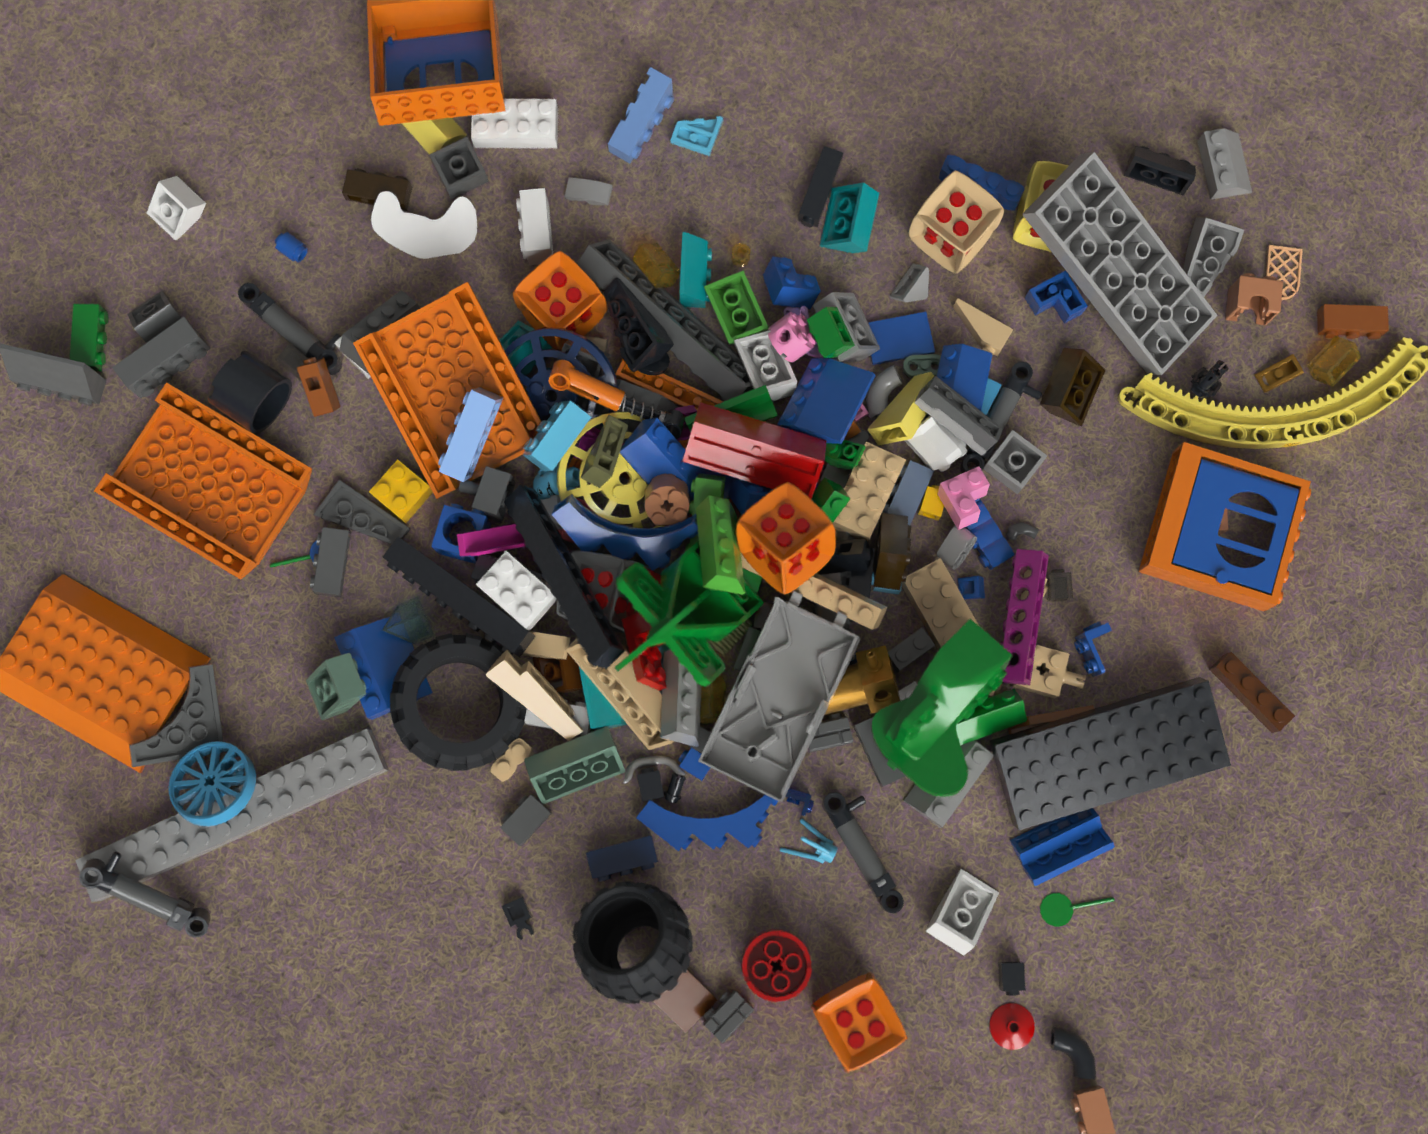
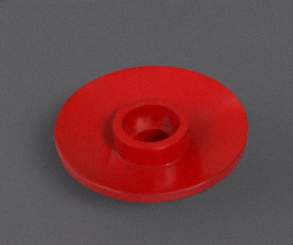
M1007 1003L998 1007L990 1019V1033L995 1042L1003 1048L1010 1050L1020 1049L1026 1046L1034 1035V1019L1031 1013L1019 1004ZM1012 1023L1017 1024L1016 1031L1010 1030V1025Z

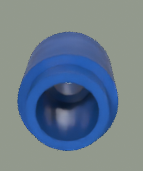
M289 232L279 234L275 240L276 250L292 261L301 262L308 252L305 244Z

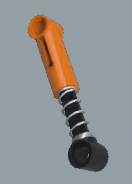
M558 360L554 363L548 381L555 390L571 391L613 411L621 408L622 412L624 410L631 413V416H639L640 420L658 418L676 439L681 436L685 417L680 411L675 409L666 412L661 410L655 411L652 406L647 407L644 406L643 402H635L634 398H626L625 391L576 370L569 361Z

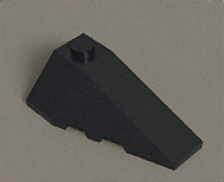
M616 278L606 289L604 295L610 316L614 318L617 328L614 331L616 337H619L622 346L619 348L621 356L631 372H635L662 359L673 347L674 343L665 329L619 278Z

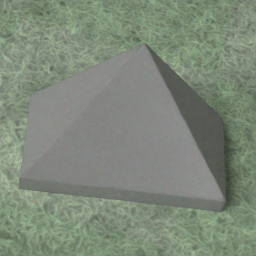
M912 264L889 297L902 302L926 299L928 297L929 268Z

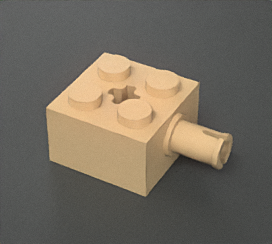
M1036 645L1030 686L1012 684V687L1055 699L1059 697L1063 683L1082 689L1085 684L1083 680L1085 681L1086 675L1067 671L1066 666L1069 653ZM1042 666V670L1045 673L1039 675L1040 671L1036 670V668Z

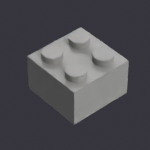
M1012 430L987 462L984 470L1018 495L1046 459L1047 455Z

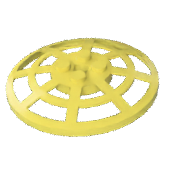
M613 412L600 415L588 421L559 461L557 487L560 500H564L571 494L575 498L583 496L589 508L599 517L616 524H633V528H642L641 520L646 519L648 515L646 511L641 514L639 513L637 501L645 496V489L648 484L620 453L612 477L600 488L593 484L587 485V481L581 478L585 462L593 445L587 452L575 445L588 430L600 423L604 425L608 415L616 419H632L642 422L639 416H631L630 412ZM626 432L624 439H628L632 433ZM570 454L583 460L579 472L580 487L567 491L566 468ZM622 472H627L629 475L627 484H622L619 480ZM601 491L608 499L603 510L595 504L590 496L591 493ZM617 504L629 506L631 517L620 518L611 514ZM656 525L654 528L664 527L665 525Z

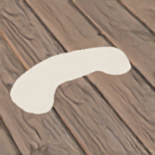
M385 191L378 195L371 217L372 227L380 237L396 248L422 259L461 253L474 242L477 234L476 210L465 197L457 198L443 217L433 220L425 216L403 212L397 197L393 193Z

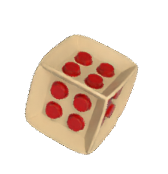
M953 171L932 192L914 216L909 228V237L937 263L957 274L974 258L988 241L993 231L998 227L1004 214V208L975 181L961 172Z

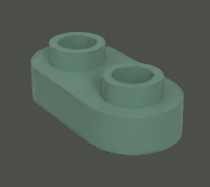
M937 354L908 356L903 363V372L911 378L928 372H932L934 376H937L938 369L933 370L931 364H936L939 367L941 356ZM914 364L917 366V370L913 371L909 366Z

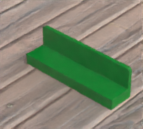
M766 385L714 405L715 407L760 421H767L777 416ZM697 413L684 418L690 432Z

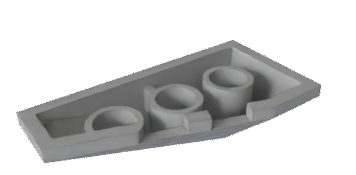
M1196 217L1189 237L1183 270L1202 296L1205 297L1219 273H1222L1226 263L1237 252L1244 229L1209 218Z

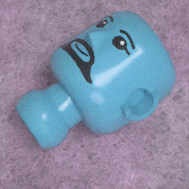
M558 466L553 471H543L540 469L535 476L533 489L536 490L540 499L544 500L552 495H559L557 487ZM576 467L566 468L567 491L575 489V487L580 485V470Z

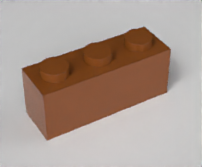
M1323 304L1317 310L1318 335H1325L1326 338H1336L1338 335H1343L1348 339H1356L1360 336H1367V339L1370 340L1379 339L1389 331L1388 306Z

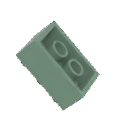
M350 653L325 660L306 679L321 720L346 713L366 695L365 682L360 679L357 671V662L355 659H352Z

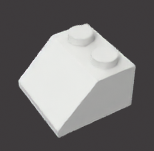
M178 176L158 181L147 214L174 240H178L201 217L206 203Z

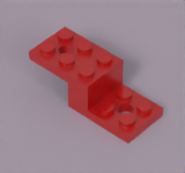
M645 567L650 575L661 584V575ZM640 612L622 619L630 653L646 641V637L651 629V625ZM665 643L649 646L632 660L636 681L659 691L667 688L665 681L666 673L660 661L661 652L657 648Z

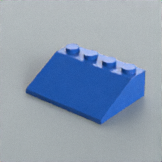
M812 358L777 426L826 440V443L842 444L876 375L873 372L830 358Z
M400 614L354 628L334 637L341 655L350 653L352 659H355L357 662L358 674L366 685V695L360 701L367 718L371 720L390 712V693L393 679L400 665L415 650ZM427 678L423 680L418 689L416 701L433 693Z

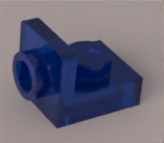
M789 788L785 796L787 797L786 802L799 805L800 801L804 802L800 815L805 817L806 813L811 814L814 800H810L812 795Z

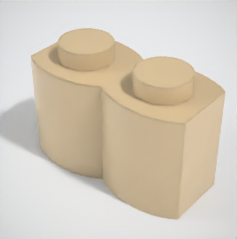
M522 738L514 740L508 746L509 749L505 755L499 757L491 767L490 772L501 782L511 778L516 772L518 764L523 763L524 759L528 758L533 748Z

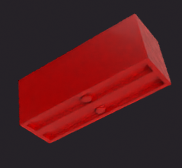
M700 402L682 462L771 489H775L788 482L812 499L825 462L827 441Z

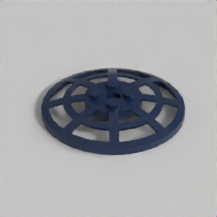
M562 328L536 329L513 341L505 350L507 356H509L516 347L531 339L533 353L522 359L514 370L521 383L527 387L526 393L541 421L548 420L551 415L549 411L556 402L559 404L563 401H572L577 405L579 395L571 391H558L550 386L548 380L552 368L547 369L544 357H555L569 361L578 371L591 376L586 367L576 359L578 352L583 347L598 361L605 375L596 379L618 388L616 375L604 353L590 340L573 331ZM557 336L569 339L574 343L568 354L558 350H542L539 337ZM535 360L538 368L537 374L529 378L521 373V370L528 363ZM551 389L557 393L556 400H551L548 397V390ZM589 400L588 410L578 406L591 416L590 420L599 416L594 414L596 403ZM609 409L608 413L617 412Z

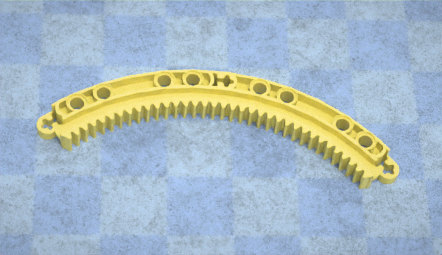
M1403 337L1378 365L1359 380L1340 389L1338 392H1333L1331 395L1328 394L1323 398L1319 397L1315 401L1310 400L1308 403L1302 402L1300 405L1296 403L1291 407L1286 405L1284 408L1278 406L1274 409L1273 406H1270L1267 410H1265V407L1257 410L1254 406L1249 410L1248 406H1245L1240 410L1239 405L1232 409L1231 404L1223 407L1222 402L1215 406L1213 400L1207 404L1206 398L1198 402L1197 395L1190 399L1189 392L1182 396V389L1176 393L1174 392L1175 386L1172 385L1168 389L1166 381L1160 385L1159 377L1152 380L1153 373L1145 375L1136 388L1126 387L1121 390L1118 395V401L1121 406L1145 421L1171 433L1199 442L1247 449L1291 447L1319 441L1344 432L1370 419L1395 402L1427 372L1428 346L1423 345L1417 348L1411 344L1413 342L1411 338ZM1422 352L1426 353V359L1421 358ZM1404 373L1409 375L1410 380L1405 378ZM1386 389L1391 391L1392 397L1386 393ZM1131 393L1132 400H1129L1128 402L1125 401V395ZM1139 398L1140 400L1133 407L1134 401ZM1156 408L1160 412V416L1154 415L1151 409ZM1340 417L1346 420V425L1340 421ZM1176 418L1183 422V427L1176 424ZM1316 425L1322 428L1323 433L1317 431ZM1230 432L1236 433L1238 440H1234ZM1256 433L1262 435L1263 442L1257 439Z

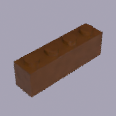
M1232 652L1224 654L1209 669L1271 733L1281 731L1295 717Z

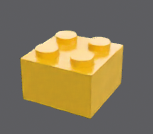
M398 459L369 491L376 500L405 524L433 493L427 483Z

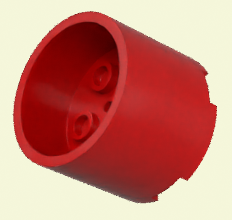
M768 929L756 934L747 943L742 954L741 965L744 979L748 987L764 1000L771 1002L789 1000L800 994L809 982L812 970L809 952L802 941L786 930ZM778 959L781 960L780 965L782 969L772 971L773 966L771 962H777Z

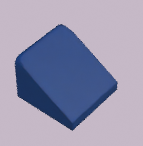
M983 577L958 578V589L964 600L985 599Z

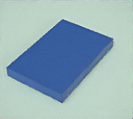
M926 312L868 322L880 347V350L870 355L872 365L904 360L911 355L935 353Z

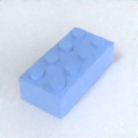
M481 387L466 393L462 402L465 405L463 412L458 413L454 422L457 425L455 432L450 433L446 445H449L447 452L442 453L438 465L441 466L439 472L462 482L472 477L504 397Z

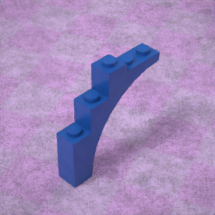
M572 494L555 505L552 516L581 551L595 552L604 545L613 556L623 560L631 559L637 552L652 571L658 567H665L670 562L672 550L677 549L686 538H693L698 534L696 514L682 522L666 527L632 528L615 524L597 516L583 506Z
M764 795L751 806L734 814L718 818L698 819L675 814L649 800L636 818L678 851L681 848L686 850L693 841L690 838L692 833L713 850L716 846L720 849L728 839L725 836L727 832L749 849L751 845L755 848L762 839L760 835L762 830L755 824L757 822L762 824L769 815L766 812L771 804L775 806L779 801Z

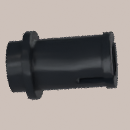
M672 773L668 790L664 792L665 800L672 803H677L681 799L680 793L686 780L685 776H680L678 783H676L678 778L676 773Z

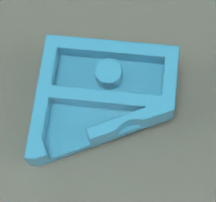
M719 116L712 120L701 118L694 121H677L670 140L671 144L710 156L721 128L723 117Z

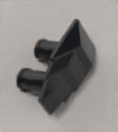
M1218 360L1209 371L1202 367L1191 376L1192 380L1190 382L1192 385L1190 390L1199 398L1214 397L1222 386V383L1218 380L1229 370L1228 366L1225 364L1219 370L1224 362Z

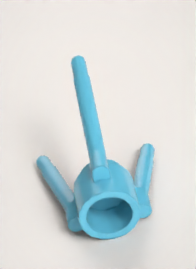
M800 819V823L822 840L818 844L804 836L800 838L803 842L816 848L815 853L817 855L786 848H780V851L816 860L822 864L824 861L831 863L838 850V847L833 845L834 841L826 838L804 819Z

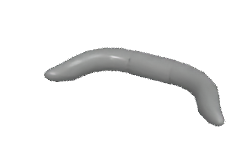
M643 757L630 762L626 768L623 783H628L632 779L634 770L641 766L664 764L680 776H685V773L676 761L670 757Z

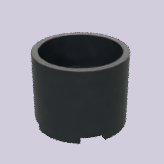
M242 351L240 357L236 360L230 358L220 369L212 382L215 388L213 394L208 397L210 405L251 433L258 434L267 429L286 406L291 395L292 382L248 351Z

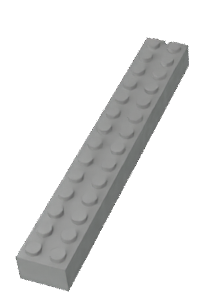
M365 729L256 778L255 789L248 804L235 817L224 823L214 826H199L188 822L180 814H176L75 861L81 872L86 861L97 858L107 864L113 852H119L122 857L114 870L142 883L389 770L372 730ZM243 785L238 786L232 790L237 793H240ZM227 794L223 796L226 806H229L235 800V798ZM216 800L213 802L212 814L220 811ZM204 803L195 815L202 816ZM88 871L91 876H98L97 872ZM86 888L91 902L102 901L112 896L97 888Z

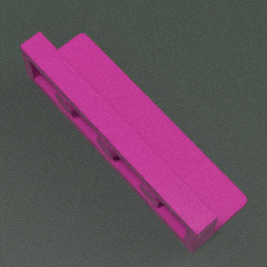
M515 523L457 534L460 556H478L525 546V540L521 533L517 531Z

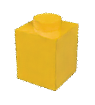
M927 486L918 515L939 521L944 509V505L938 496L939 486Z

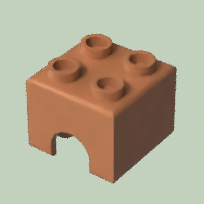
M1251 273L1242 274L1228 289L1225 319L1237 322L1240 313H1243L1244 309L1248 310L1250 308L1256 314V324L1267 325L1281 311L1283 281L1276 280V277L1273 276L1258 278Z

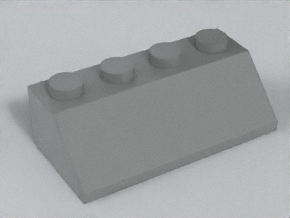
M670 649L664 652L663 669L666 673L665 681L667 688L662 690L660 738L698 747L700 742L701 685L695 682L691 673L685 666L679 663L676 655Z
M976 741L961 745L968 767V779L964 788L959 793L949 797H939L923 791L915 784L904 800L905 803L939 828L945 825L994 756V754Z

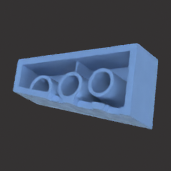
M652 67L647 72L649 79L646 84L641 83L637 90L636 102H631L627 108L626 120L621 119L608 142L609 152L628 163L639 157L642 151V144L644 141L648 142L653 133L651 130L655 125L658 126L660 124L665 108L669 109L674 101L672 79Z

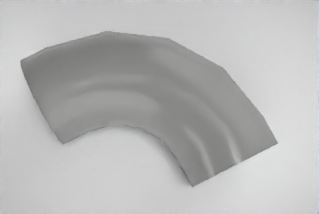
M894 365L878 374L868 390L866 403L871 421H875L888 406L887 401L891 391L903 384Z

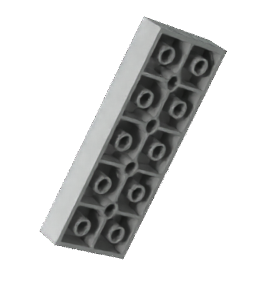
M1095 152L1080 154L1022 214L1147 374L1162 375L1218 316Z

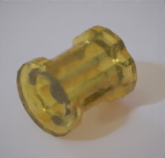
M738 243L732 248L731 259L734 265L739 268L748 265L750 261V248L748 245Z

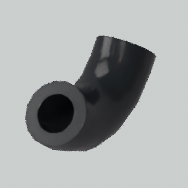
M1053 1027L1050 1041L1051 1050L1063 1052L1070 1057L1073 1062L1074 1077L1096 1079L1095 1057L1087 1042L1075 1032Z

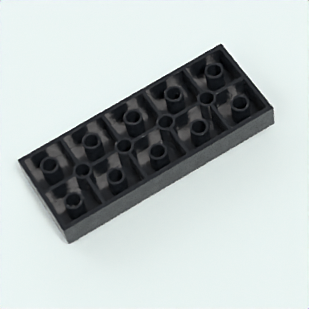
M1201 677L989 740L1011 821L1018 830L1231 766L1209 680Z

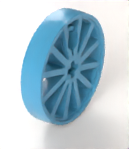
M209 742L197 746L180 759L169 780L171 803L176 811L192 824L214 826L224 823L240 813L251 799L256 785L254 765L242 750L232 744ZM227 752L224 758L219 763L220 753ZM211 754L210 766L208 768L204 756ZM240 756L241 760L237 761L235 757ZM198 761L204 774H201L191 769L190 767ZM186 773L198 779L182 781ZM232 785H243L240 793L231 790L229 787ZM181 789H191L188 792L179 796V791ZM225 794L235 798L229 806H226L223 800ZM193 800L190 806L185 811L183 809L184 804ZM216 800L220 811L212 814L213 802ZM204 803L202 816L195 815Z

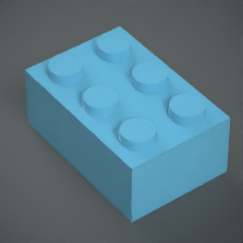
M563 401L559 404L556 402L549 411L551 415L548 420H543L536 429L537 435L534 439L530 438L523 447L525 451L522 455L543 471L554 470L591 418L590 415L572 401Z

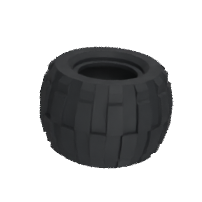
M631 881L617 882L612 888L604 887L596 892V897L589 903L586 901L580 910L581 917L579 921L575 922L573 929V939L575 941L573 952L577 966L581 969L584 979L606 998L616 999L621 1003L636 1004L640 1003L641 1000L651 1002L661 998L660 994L664 991H672L679 984L677 980L680 975L686 973L691 961L689 952H692L693 948L692 932L688 928V918L680 905L668 893L644 882H637L636 884ZM639 927H651L658 930L657 941L650 954L638 964L622 969L618 961V948L622 939L630 931Z

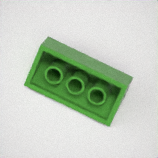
M709 495L696 508L703 587L743 595L745 587L741 552L738 547L736 534L737 514L729 499Z

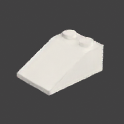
M960 869L934 912L926 932L960 954L965 955L975 947L999 892L963 869Z

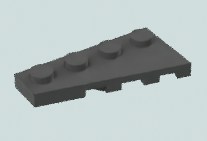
M340 480L313 514L316 517L391 545L397 537L404 539L410 531L409 527Z

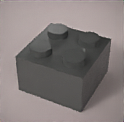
M468 137L429 154L451 200L489 182L486 172Z

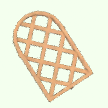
M1269 245L1266 276H1271L1276 272L1281 277L1279 280H1283L1287 285L1282 290V295L1284 296L1282 300H1288L1299 290L1303 249ZM1274 249H1278V250H1282V251L1279 252V253H1277ZM1289 251H1295L1296 253L1291 255ZM1271 252L1275 255L1272 259H1270ZM1283 252L1290 257L1285 262L1280 257ZM1299 254V260L1297 262L1294 257ZM1276 258L1282 263L1277 268L1272 263ZM1290 260L1296 265L1293 269H1290L1286 264ZM1270 266L1274 269L1271 273H1269ZM1282 266L1288 270V273L1284 276L1279 271ZM1298 268V274L1296 276L1293 271ZM1289 274L1295 279L1292 283H1289L1285 278ZM1297 282L1295 290L1292 285ZM1288 288L1293 291V294L1287 296L1284 292Z

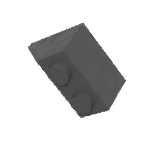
M163 290L127 314L133 328L146 343L182 318Z

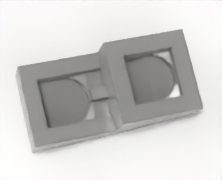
M569 178L564 197L570 201H586L590 205L608 206L613 186L594 180Z

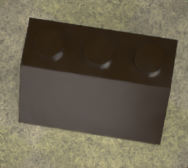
M1063 348L1042 396L1040 405L1050 414L1082 426L1106 370L1086 350Z

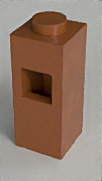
M311 357L303 360L304 364L297 367L313 416L331 413L339 409L341 406L325 359L316 360V357Z

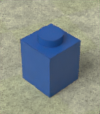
M692 747L689 751L685 749L678 760L681 762L679 767L700 781H703L711 767L698 761L701 753Z

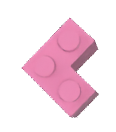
M979 466L940 483L938 496L958 530L978 522L980 509L975 500L987 495L989 482Z

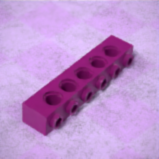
M1017 549L1016 555H1014L1012 560L1014 573L1009 581L1011 593L1010 598L1006 602L1008 614L1007 620H1004L1003 632L1005 634L1004 641L1001 642V645L1012 654V657L1005 669L1007 674L1002 679L1004 683L1029 686L1031 684L1049 558L1043 551ZM1031 569V575L1028 578H1024V573ZM1024 591H1028L1027 598L1021 600V594ZM1025 612V618L1018 622L1019 614ZM1018 634H1022L1021 641L1015 643V637ZM1018 655V663L1012 665V658Z

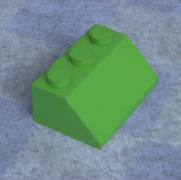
M744 271L704 286L728 344H734L736 339L768 331V325Z

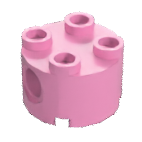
M789 312L768 328L771 331L768 333L772 345L780 355L784 353L787 356L784 359L788 362H795L813 349L817 343L815 337L809 331L807 319L803 314L796 315Z

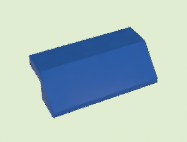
M1094 808L1048 821L1010 840L1025 873L1034 886L1115 848L1113 841L1102 828L1100 817Z

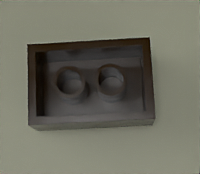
M882 513L875 546L873 587L900 590L901 583L906 582V566L910 564L911 525H908V516Z

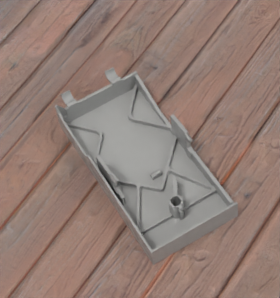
M793 591L789 602L775 597L773 608L752 652L747 656L698 760L779 802H783L861 640L859 636L842 629L847 620V615L838 611L836 619L832 623L798 607L803 595L796 591Z

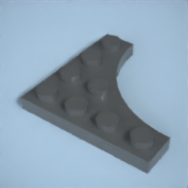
M213 664L189 667L187 694L176 716L155 735L129 744L132 767L178 760L197 746L209 742H223Z

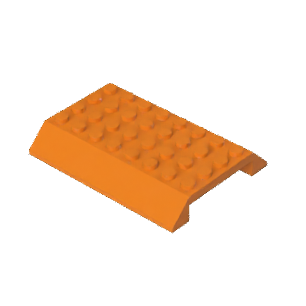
M469 282L449 291V294L385 328L353 342L436 499L457 489L461 481L439 472L441 466L438 465L442 453L447 452L449 445H446L450 433L455 432L457 425L454 422L458 413L463 412L465 405L462 402L467 392L481 387L504 397L474 473L468 479L469 481L482 476L486 466L495 469L521 456L525 451L523 449L524 445L530 438L534 439L538 433L536 429L542 422Z
M166 382L155 399L160 404L113 476L105 473L94 492L241 580L259 565L302 499L309 483L312 468Z
M62 574L41 591L0 656V692L141 773L146 765L132 767L129 744L145 740L162 730L189 685V667L208 664L211 658Z

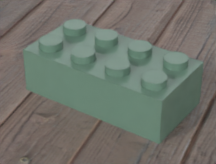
M608 726L524 759L529 778L542 804L626 772Z

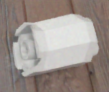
M928 413L913 438L904 440L928 468L932 470L939 469L941 472L949 469L956 459L963 457L967 453L966 443L954 436L951 431L939 424Z

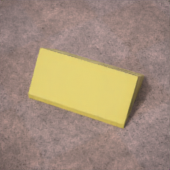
M453 118L402 123L428 154L434 153L467 136Z

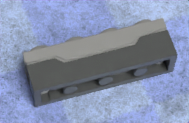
M934 376L920 390L914 402L921 410L928 413L939 424L951 431L954 436L961 439L981 456L998 442L1003 428L937 376Z

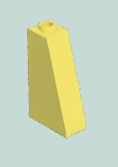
M932 372L914 376L869 426L867 430L878 446L913 438L927 414L914 402L920 390L934 377Z

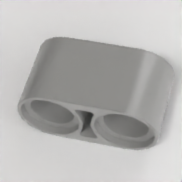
M954 526L939 548L937 557L941 558L944 563L955 570L963 563L976 543L977 537L965 527L958 530Z

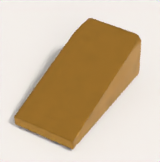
M1292 354L1254 376L1264 393H1267L1302 375L1304 371L1295 355ZM1263 376L1265 377L1269 385H1266L1263 382Z

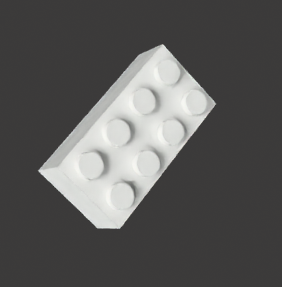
M505 99L504 112L472 115L471 139L474 148H557L558 106L556 99Z

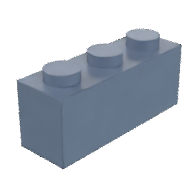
M910 460L908 466L904 465L899 474V477L902 478L900 484H895L890 496L894 498L891 504L886 503L882 513L908 516V525H911L934 470Z

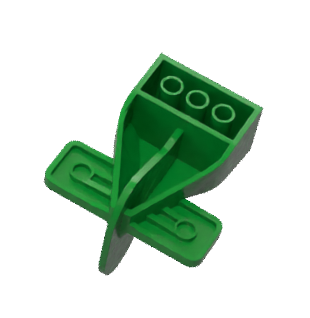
M699 541L661 572V584L650 575L643 565L636 562L616 577V584L619 591L630 600L634 609L640 612L651 625V629L646 637V641L614 668L618 672L649 646L666 643L676 655L679 663L685 666L691 673L695 682L706 687L725 670L724 662L707 641H721L745 622L764 602L745 579V593L743 595L704 588Z
M969 619L940 648L910 697L879 710L875 714L871 726L875 744L888 759L887 765L893 771L898 768L923 791L939 797H949L959 793L964 788L968 779V767L957 735L956 724L962 719L967 720L974 713L975 708L978 705L981 706L988 696L1002 684V679L1007 674L1005 669L1012 657L1008 650L972 619Z

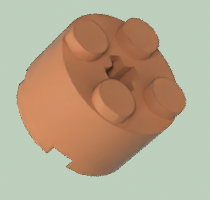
M658 475L651 480L645 489V511L655 525H672L684 521L689 511V489L687 484L683 480L681 481L676 478L675 475Z

